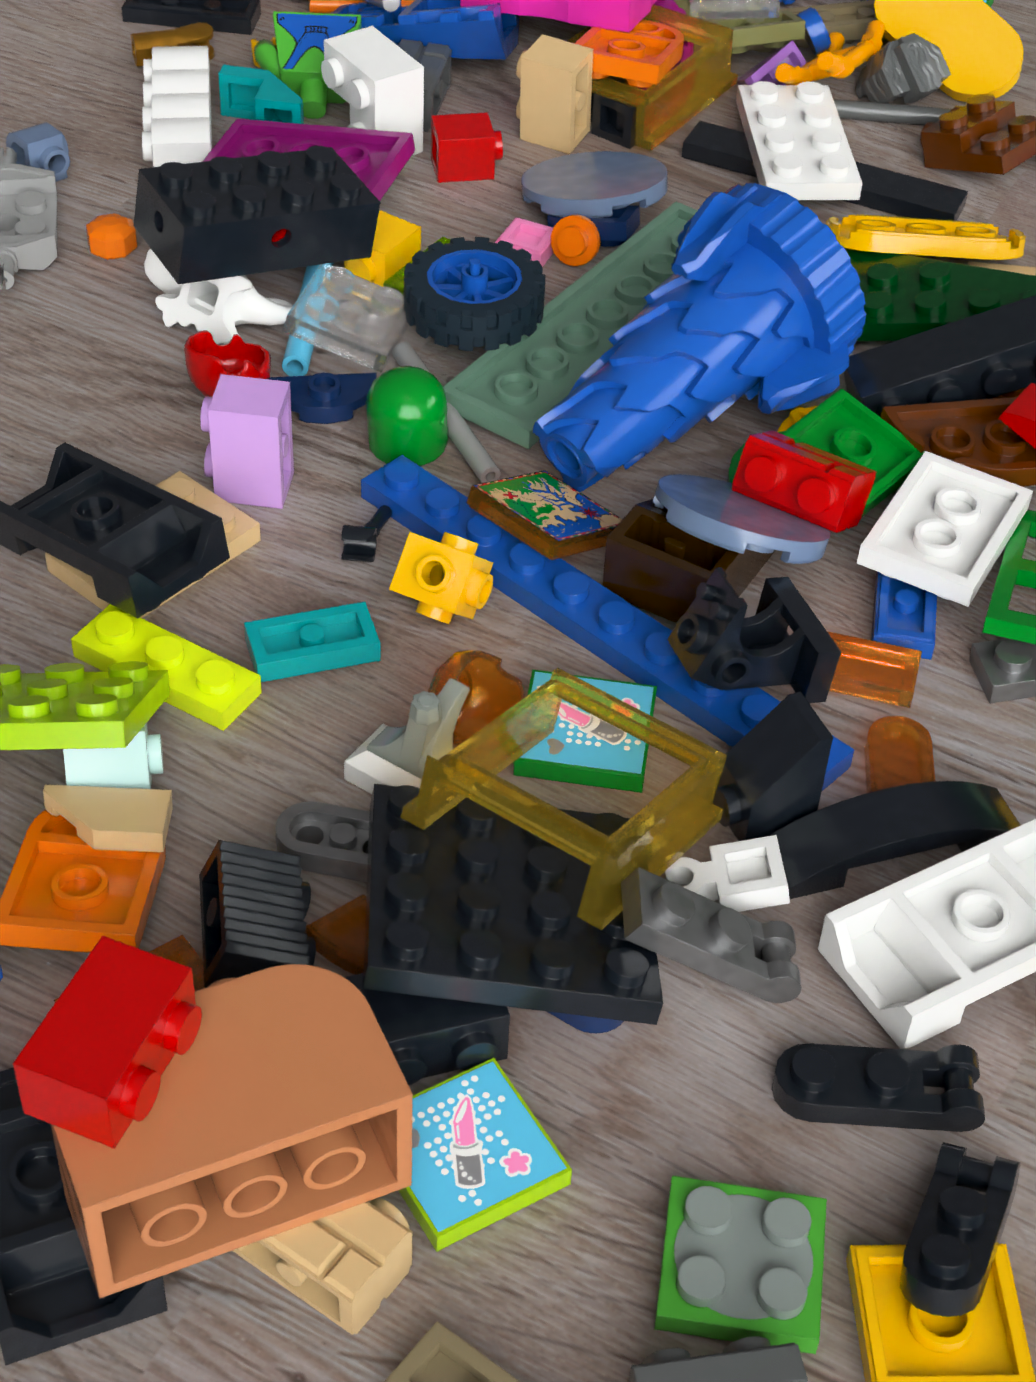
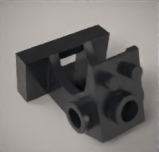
M722 567L716 568L706 583L698 585L696 598L686 613L678 620L675 629L667 639L692 679L719 690L790 684L795 693L801 691L808 703L826 702L841 650L789 577L766 578L756 614L747 618L744 617L748 605L743 598H739L727 580V574ZM788 625L793 631L791 635L787 633Z

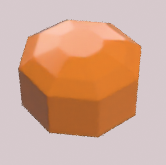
M115 213L99 215L86 225L88 245L93 255L107 260L124 258L137 248L136 230L133 220Z

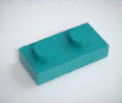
M366 602L244 622L246 645L256 674L261 675V682L381 661V643Z

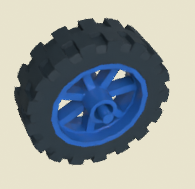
M464 237L450 239V243L444 245L440 241L428 246V251H418L412 257V263H407L405 266L404 312H406L407 323L410 326L416 325V333L425 339L432 337L435 339V344L447 348L452 344L458 345L459 350L473 351V347H484L485 351L499 349L500 344L507 343L509 346L521 342V336L524 334L527 336L532 335L537 330V323H541L543 320L546 281L543 267L538 260H531L532 254L522 248L517 251L513 249V244L502 240L497 244L489 242V238L475 237V241H465Z

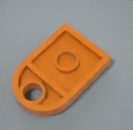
M641 20L629 33L592 27L574 44L593 49L592 79H605L608 76L625 78L626 84L630 86L648 88L652 87L653 84L657 85L680 61L685 37L679 30L671 26Z
M44 810L32 821L25 834L0 899V945L90 953L103 935L139 948L164 868L166 845L164 852L96 850L77 836L76 827L63 816L55 817Z

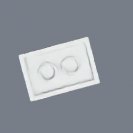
M925 451L861 544L857 564L880 572L884 576L898 579L934 593L943 599L969 607L1028 510L1033 490Z

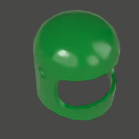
M400 366L383 372L373 381L366 397L369 449L377 459L388 464L403 455L421 467L435 461L445 451L448 443L447 401L442 384L433 374L418 367Z

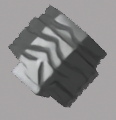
M913 33L889 42L882 50L871 56L868 64L861 70L855 91L859 99L867 95L870 102L889 104V102L903 97L905 103H914L936 91L942 85V82L951 76V73L940 48Z

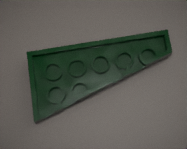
M845 248L850 256V262L860 278V288L864 292L866 303L864 305L866 313L865 325L862 335L857 341H897L1036 295V276L903 254L867 252Z

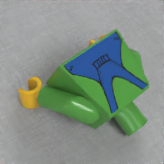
M274 11L275 37H272L271 40H250L254 66L261 67L263 70H269L303 99L304 117L319 119L326 114L327 103L343 104L346 102L334 90L330 89L323 79L321 64L324 61V40L362 29L361 15Z

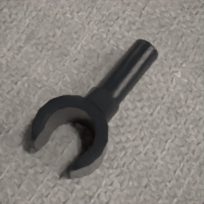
M381 506L364 527L343 525L341 540L344 541L341 560L373 562L375 560L377 537L380 534V530L392 516V510L388 506Z

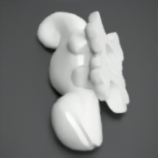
M150 248L147 252L144 263L145 274L156 287L166 293L157 296L155 303L163 311V321L167 327H173L177 323L184 327L194 324L198 332L203 330L209 331L214 342L220 345L222 343H229L233 335L238 334L235 327L238 325L256 324L272 326L289 324L293 321L296 310L294 305L281 299L265 298L260 295L246 275L178 285Z

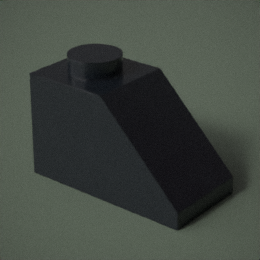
M801 691L789 694L721 758L717 787L712 790L711 794L712 806L720 824L724 827L729 826L738 841L769 836L786 825L818 810L833 736Z

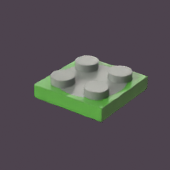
M672 1176L654 1329L732 1342L746 1337H764L770 1341L771 1346L795 1343L798 1344L800 1352L816 1354L820 1341L827 1199Z

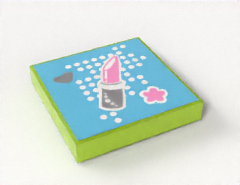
M495 1058L413 1095L412 1186L398 1191L436 1252L571 1185V1167Z

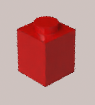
M488 112L431 115V160L437 182L493 180L495 160H502L503 141L501 131L493 130Z

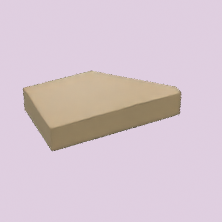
M68 785L44 786L45 810L55 817L61 815L76 827L77 836L93 849L164 852L173 809L172 790Z

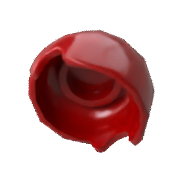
M207 330L191 335L186 340L184 348L187 372L192 383L204 396H213L221 374L260 379L270 378V353L261 345L244 342L239 334H234L229 343L225 345L215 343L212 334Z

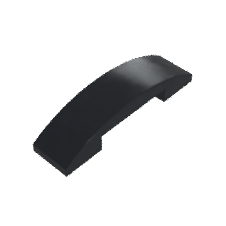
M933 781L885 788L835 803L804 816L769 836L777 835L788 883L789 899H794L844 887L847 871L851 868L957 844L961 852H964L1021 825L997 788L963 781Z

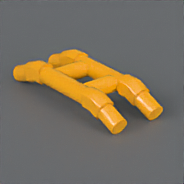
M879 20L871 21L868 24L866 33L863 34L857 46H850L842 49L845 41L844 36L839 32H832L829 34L831 40L829 49L819 53L816 58L801 67H793L786 63L780 64L775 71L776 79L786 85H798L802 82H813L828 77L844 79L851 75L855 68L868 61L871 56L881 50L885 25Z

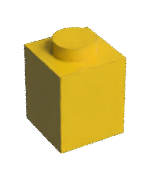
M379 210L371 257L344 261V281L384 298L389 296L404 284L405 266L407 263H412V257L421 250V227Z

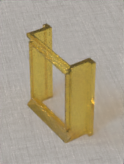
M654 4L651 11L642 20L671 26L684 35L685 41L703 47L667 73L657 85L653 84L646 90L609 78L592 79V93L636 107L635 146L649 151L657 147L738 82V74L730 72L733 29ZM587 26L570 38L568 42L575 43L592 27Z
M556 668L552 671L549 681L442 758L436 760L427 755L419 794L403 806L401 818L424 830L465 798H469L587 863L591 868L577 917L602 930L623 911L621 882L638 867L660 877L721 820L724 809L712 803L727 755L560 668ZM562 699L691 766L610 837L497 776L498 773L554 732Z

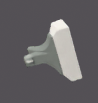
M449 678L437 696L433 692L429 693L426 691L415 694L411 702L407 725L390 727L382 724L344 761V779L370 794L373 792L374 784L396 787L409 785L425 791L462 796L475 794L489 798V779L462 764L453 747V733L470 687L453 678Z

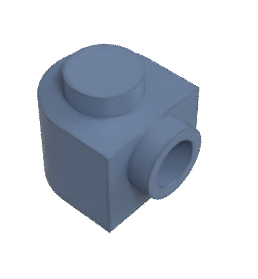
M45 122L7 135L6 149L10 147L16 152V164L55 171L56 182L67 178V170L70 165L67 141L60 130Z

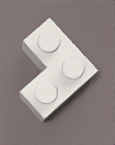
M373 26L325 39L324 61L321 64V72L325 84L350 104V125L347 128L412 133L415 146L412 156L422 153L424 66Z

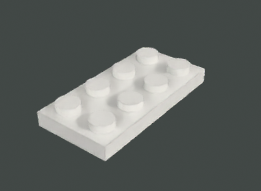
M759 81L752 85H738L736 104L760 185L785 192L797 200H860L862 180L828 85H821L811 81L802 82L798 85H776L767 81Z

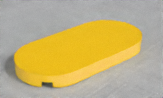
M875 0L876 18L885 25L883 35L890 42L915 33L940 48L951 76L947 77L939 88L949 97L963 102L978 95H993L997 99L1007 93L1018 81L1023 63L1022 41L1017 32L983 0Z
M848 215V217H842V224L838 222L836 217H830L826 221V225L836 235V240L840 245L847 249L867 252L1007 260L1023 256L1026 236L1019 230L1011 228L1009 236L1006 237L998 235L999 227H993L994 224L877 215Z

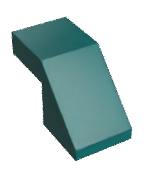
M231 65L222 66L218 73L221 116L304 124L303 99L269 70Z

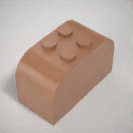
M301 964L274 966L238 978L218 980L207 988L195 991L196 1006H199L202 1010V1019L192 1046L183 1055L175 1053L161 1075L160 1089L149 1114L140 1122L135 1120L131 1122L115 1149L51 1124L66 1201L99 1299L412 1186L413 1094L368 1001L353 983L330 970Z

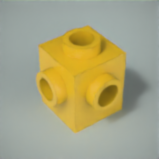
M409 532L389 590L418 600L416 613L443 623L450 624L453 614L473 619L476 610L484 607L491 594L493 576L490 574L493 562L475 556L479 544L459 536L444 532L439 543Z

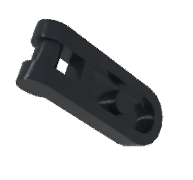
M808 1043L798 1044L785 1050L777 1060L771 1088L774 1100L784 1112L795 1119L818 1123L952 1132L975 1130L985 1122L983 1097L974 1090V1083L980 1078L978 1054L969 1046L960 1044L949 1045L934 1052ZM924 1086L942 1087L945 1092L941 1095L925 1094Z
M943 1142L935 1172L903 1254L900 1289L905 1299L916 1308L931 1315L952 1317L964 1315L974 1310L979 1304L1014 1199L1020 1172V1162L996 1156L995 1162L991 1163L967 1156V1148Z

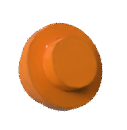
M577 214L566 216L559 220L552 230V250L561 262L569 266L584 265L590 262L599 251V231L596 225L585 216Z

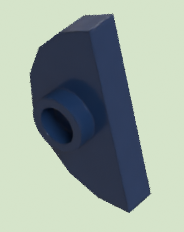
M377 372L354 374L318 373L309 376L270 377L269 380L290 382L291 411L299 413L300 421L331 424L353 418V411L366 404L368 391L373 381L377 378Z

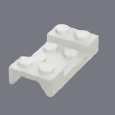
M1036 819L825 915L818 951L900 1049L907 1050L959 1024L966 1005L1036 972Z

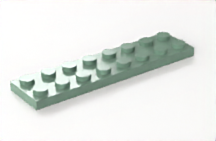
M679 202L669 206L544 306L543 320L541 323H537V330L532 335L527 336L524 334L521 336V342L509 346L507 343L499 345V349L487 351L445 384L443 388L446 401L454 406L464 419L530 449L539 441V437L533 433L534 423L570 393L582 373L613 346L608 339L645 307L647 301L644 297L673 274L671 264L675 259L676 249L679 246L677 242L679 233L684 230V225L694 217L698 210Z

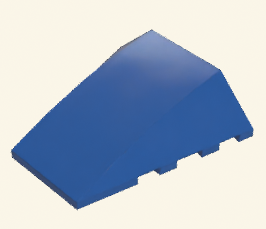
M400 0L398 9L389 12L368 2L341 5L330 13L361 15L362 29L373 26L396 45L402 39L421 41L424 46H427L428 43L449 45L450 50H452V58L507 59L519 44V15L501 13L500 3L460 6V0H415L409 6H401Z

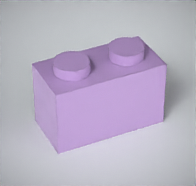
M221 374L213 396H206L201 407V430L209 432L210 442L207 445L204 459L205 476L213 477L214 493L228 503L283 509L294 474L290 382Z

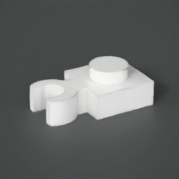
M777 835L709 846L711 861L700 863L692 858L679 857L664 863L666 880L679 885H687L684 888L712 901L719 900V904L738 912L790 903L788 883Z

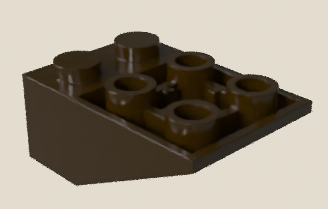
M653 499L636 504L607 537L602 585L630 604L677 623L696 598L698 585L706 583L716 568H723L727 574V580L740 597L773 553H760L745 549L744 554L701 540L669 523L668 519H666L668 509L666 507H663V509L655 507V503H652Z

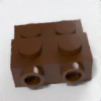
M978 95L969 98L966 101L967 105L953 107L950 112L940 115L938 122L926 123L920 135L925 168L1004 175L1036 155V117L1031 115L1016 117L1014 102L995 101V96Z

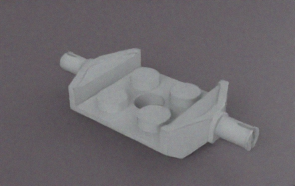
M3 147L0 148L1 290L3 289V280H5L6 289L14 285V272H18V269L45 270L58 257L55 171L16 164L17 154L10 147H7L6 156H4Z

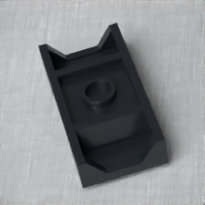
M66 442L56 447L45 486L11 506L0 501V545L20 556L27 551L39 548L88 574L93 578L98 598L137 619L147 612L156 609L162 602L191 583L202 579L206 573L230 558L221 517Z
M14 1067L0 1071V1347L5 1365H9L168 1311L162 1276L99 1299L66 1201L51 1124L23 1113Z

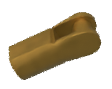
M194 23L175 29L131 34V47L136 67L143 66V59H152V47L208 46L210 61L214 58V48L209 43V40L213 38V28L206 23Z

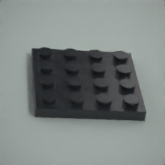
M374 784L369 816L363 989L657 1025L663 1006L657 953L627 941L624 937L621 882L638 867L646 870L639 819L624 818L614 813L595 814L558 809L548 804L528 805L492 800L475 794L462 796L425 791L409 785L396 787Z

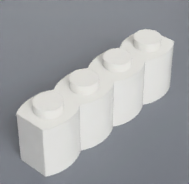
M208 46L152 47V59H143L145 81L143 82L144 107H142L144 129L142 131L144 161H153V167H160L167 162H179L182 164L202 162L212 150L211 81Z

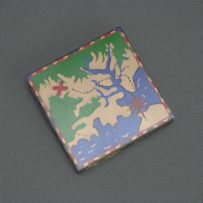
M545 470L472 485L466 502L470 505V508L550 560L605 547L607 537L622 521L614 513Z

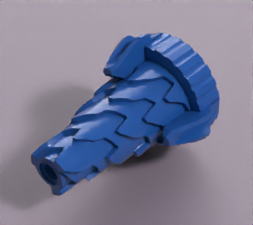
M746 183L744 186L738 184L729 188L726 192H713L706 198L694 217L684 225V230L679 233L677 239L679 246L676 249L675 259L671 264L673 274L644 297L647 301L645 307L608 339L613 346L582 373L570 393L534 423L533 433L539 437L544 454L550 463L561 473L564 483L582 492L603 477L611 475L622 465L627 470L642 457L648 455L665 439L670 443L679 440L704 417L708 423L713 422L743 395L746 396L747 400H751L758 394L759 410L765 414H772L776 411L792 409L811 403L829 395L840 385L839 375L849 368V355L854 351V345L863 332L866 319L864 305L866 303L864 292L860 288V278L850 262V256L845 248L836 240V235L826 224L819 220L818 216L811 209L801 205L796 198L785 192L757 183Z

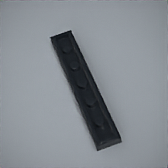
M699 121L684 140L682 157L757 178L745 132ZM855 161L862 180L860 200H842L907 218L957 221L965 207L968 191Z

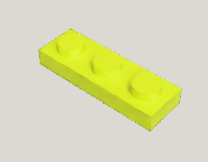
M111 604L71 638L73 656L101 671H109L108 667L112 664L129 661L145 662L148 664V670H168L170 696L164 702L222 731L262 693L261 675L147 620L137 619Z

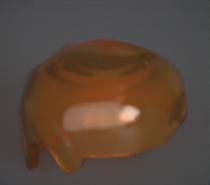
M466 649L455 652L435 670L428 689L429 693L433 692L437 696L449 678H453L470 687L453 733V745L475 752L498 751L514 736L523 715L524 687L519 678L509 674L500 666L502 663L501 658L481 650L472 651Z

